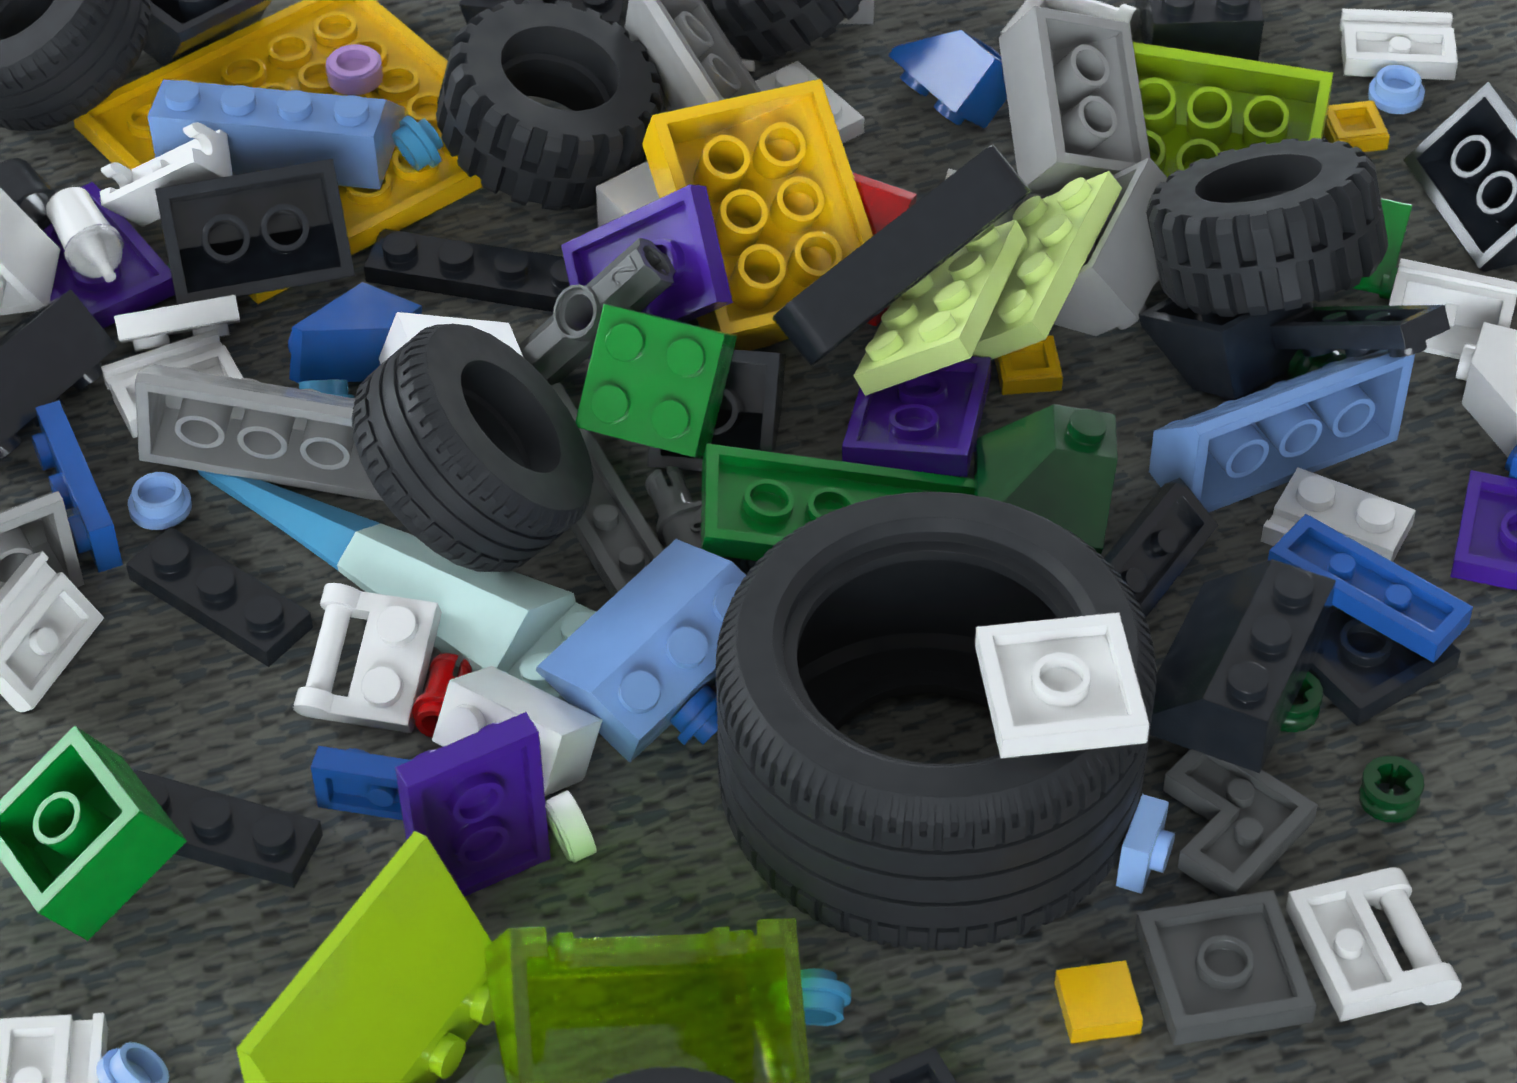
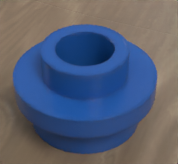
M708 684L704 685L670 720V723L681 733L677 739L683 745L687 744L693 737L704 745L718 731L717 693Z

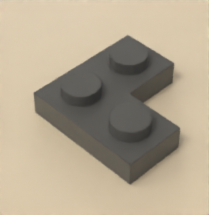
M1190 749L1165 774L1163 791L1210 821L1180 851L1177 868L1222 898L1245 895L1315 821L1318 805L1267 772L1261 770L1260 773L1193 749Z

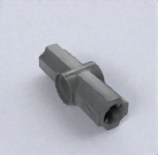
M638 238L586 286L580 284L571 285L564 289L557 297L554 314L518 345L523 357L534 366L550 385L561 382L592 354L604 304L641 312L674 283L673 275L676 271L668 256L662 253L652 241Z

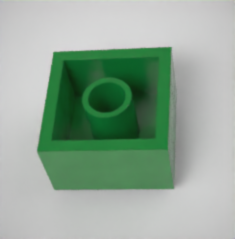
M604 304L575 421L578 428L694 458L704 457L706 444H711L737 336L632 309Z
M75 725L0 800L1 862L39 914L87 941L187 842L124 758Z

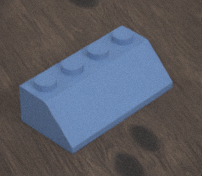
M163 79L147 117L155 158L194 140V138H189L184 133L183 128L199 122L214 131L220 129L227 133L233 175L333 159L338 186L380 190L395 148L391 134L400 128L399 121L405 117V108L387 99L365 98L356 95L343 96L309 93L300 90L287 91L253 88L244 85L231 86L198 83L188 80Z
M1379 350L1364 356L1349 357L1341 361L1330 362L1312 372L1287 381H1279L1269 388L1237 400L1223 402L1215 408L1186 419L1172 421L1164 427L1154 430L1149 473L1160 487L1170 481L1181 478L1209 513L1289 482L1297 467L1313 473L1398 440L1415 354L1395 358L1389 356L1388 350Z

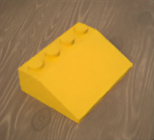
M812 80L652 115L642 146L659 199L690 184L706 186L733 303L697 318L700 327L736 335L737 339L734 350L751 351L788 339L772 319L773 316L799 293L873 237L822 80Z

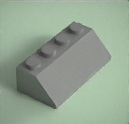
M154 364L137 373L135 395L140 461L383 501L361 464L353 440L351 418L355 398L321 393L313 389H296L261 383L250 378L238 379L203 373L191 368H174Z

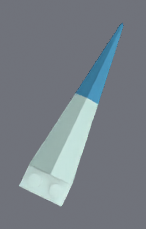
M198 470L199 475L294 538L365 592L438 603L442 614L434 647L442 654L451 653L459 655L456 661L458 667L463 659L470 663L472 672L493 666L567 702L536 671V668L596 613V611L576 603L574 593L514 571L477 572L461 567L432 551L412 534L262 480Z

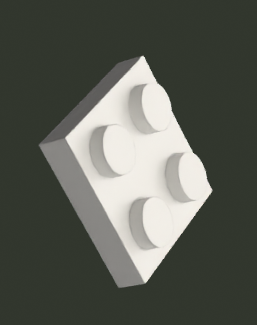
M1119 613L976 627L975 648L1000 758L1147 743L1149 721Z

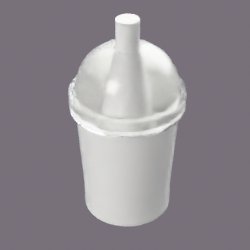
M69 187L56 193L46 206V214L64 248V256L70 268L91 278L104 277L106 282L114 281L116 279L114 271L119 266L123 254V239L118 230L108 223L85 189Z

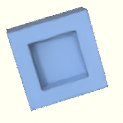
M1142 794L1122 845L1116 880L1117 887L1142 894L1151 870L1161 873L1165 871L1175 839V833L1164 830L1169 802Z

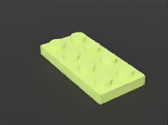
M1110 171L1085 180L1083 177L1074 179L1059 192L1043 199L1040 196H1034L1016 209L1013 214V220H1017L1027 239L972 356L991 357L992 360L1047 338L1122 190L1121 185Z
M1016 219L996 227L994 224L989 226L890 305L889 309L882 315V322L873 339L867 344L865 348L866 353L854 374V378L865 396L971 358L1027 239Z

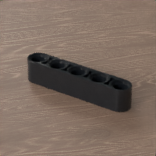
M994 144L990 145L781 308L772 319L811 366L1010 211L1031 192V189Z

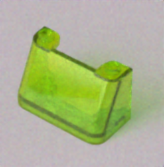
M796 918L760 919L756 922V935H754L753 930L729 931V927H715L705 934L574 939L573 932L558 933L547 942L546 927L508 928L485 947L484 950L486 980L505 1082L599 1083L604 1079L614 1078V1075L631 1073V1071L641 1068L679 1066L695 1068L699 1071L714 1072L720 1076L733 1079L735 1083H811Z

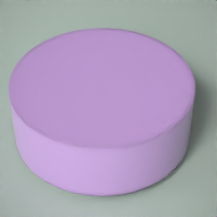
M357 44L343 46L332 52L326 60L328 84L334 91L340 94H366L376 89L383 80L381 57L377 51L370 47Z

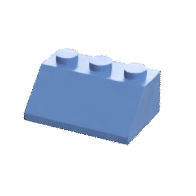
M675 539L537 666L536 671L569 704L602 719L599 734L628 762H631L671 725L670 720L704 685L708 684L711 687L716 682V650L720 629L731 599L746 575L732 561Z

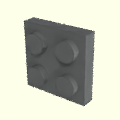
M1274 890L1137 912L1135 930L1173 1046L1313 1023L1317 1006Z

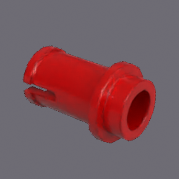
M444 653L433 658L424 693L416 698L412 707V715L415 719L416 727L422 734L433 738L449 680L472 673L470 663L463 659L457 676H453L455 664L459 656L456 654Z

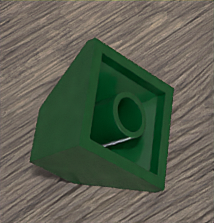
M1053 404L977 438L974 446V496L1009 503L1042 516L1070 531L1076 537L1085 541L1086 544L1093 547L1097 553L1101 554L1104 546L1118 461L1115 414Z

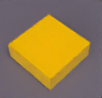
M1374 101L1329 105L1324 129V136L1329 143H1334L1338 140L1347 142L1352 147L1357 146L1363 152L1388 150L1390 135Z
M1048 335L1043 341L995 358L1002 395L1062 390L1063 375L1053 335Z
M1126 960L1056 970L1055 988L1071 1044L1141 1034L1143 1017Z

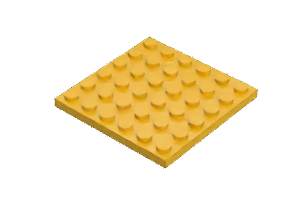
M302 0L115 89L105 100L88 113L74 119V125L111 163L117 162L132 170L155 158L147 116L163 79L188 80L198 83L231 86L244 85L253 88L287 91L300 90L309 93L348 96L334 91L329 86L326 60L338 48L357 44L370 47L379 53L382 62L383 80L373 91L356 96L387 99L405 108V116H411L416 122L423 118L426 119L441 138L442 133L437 126L436 112L438 108L437 101L448 61L376 0ZM444 142L443 147L438 150L441 163L434 168L427 165L420 171L415 170L406 161L395 145L380 190L338 186L351 256L375 244L380 231L384 229L400 231L482 188V179L476 175L470 178L458 165V156L452 157ZM289 288L249 296L257 304H260Z

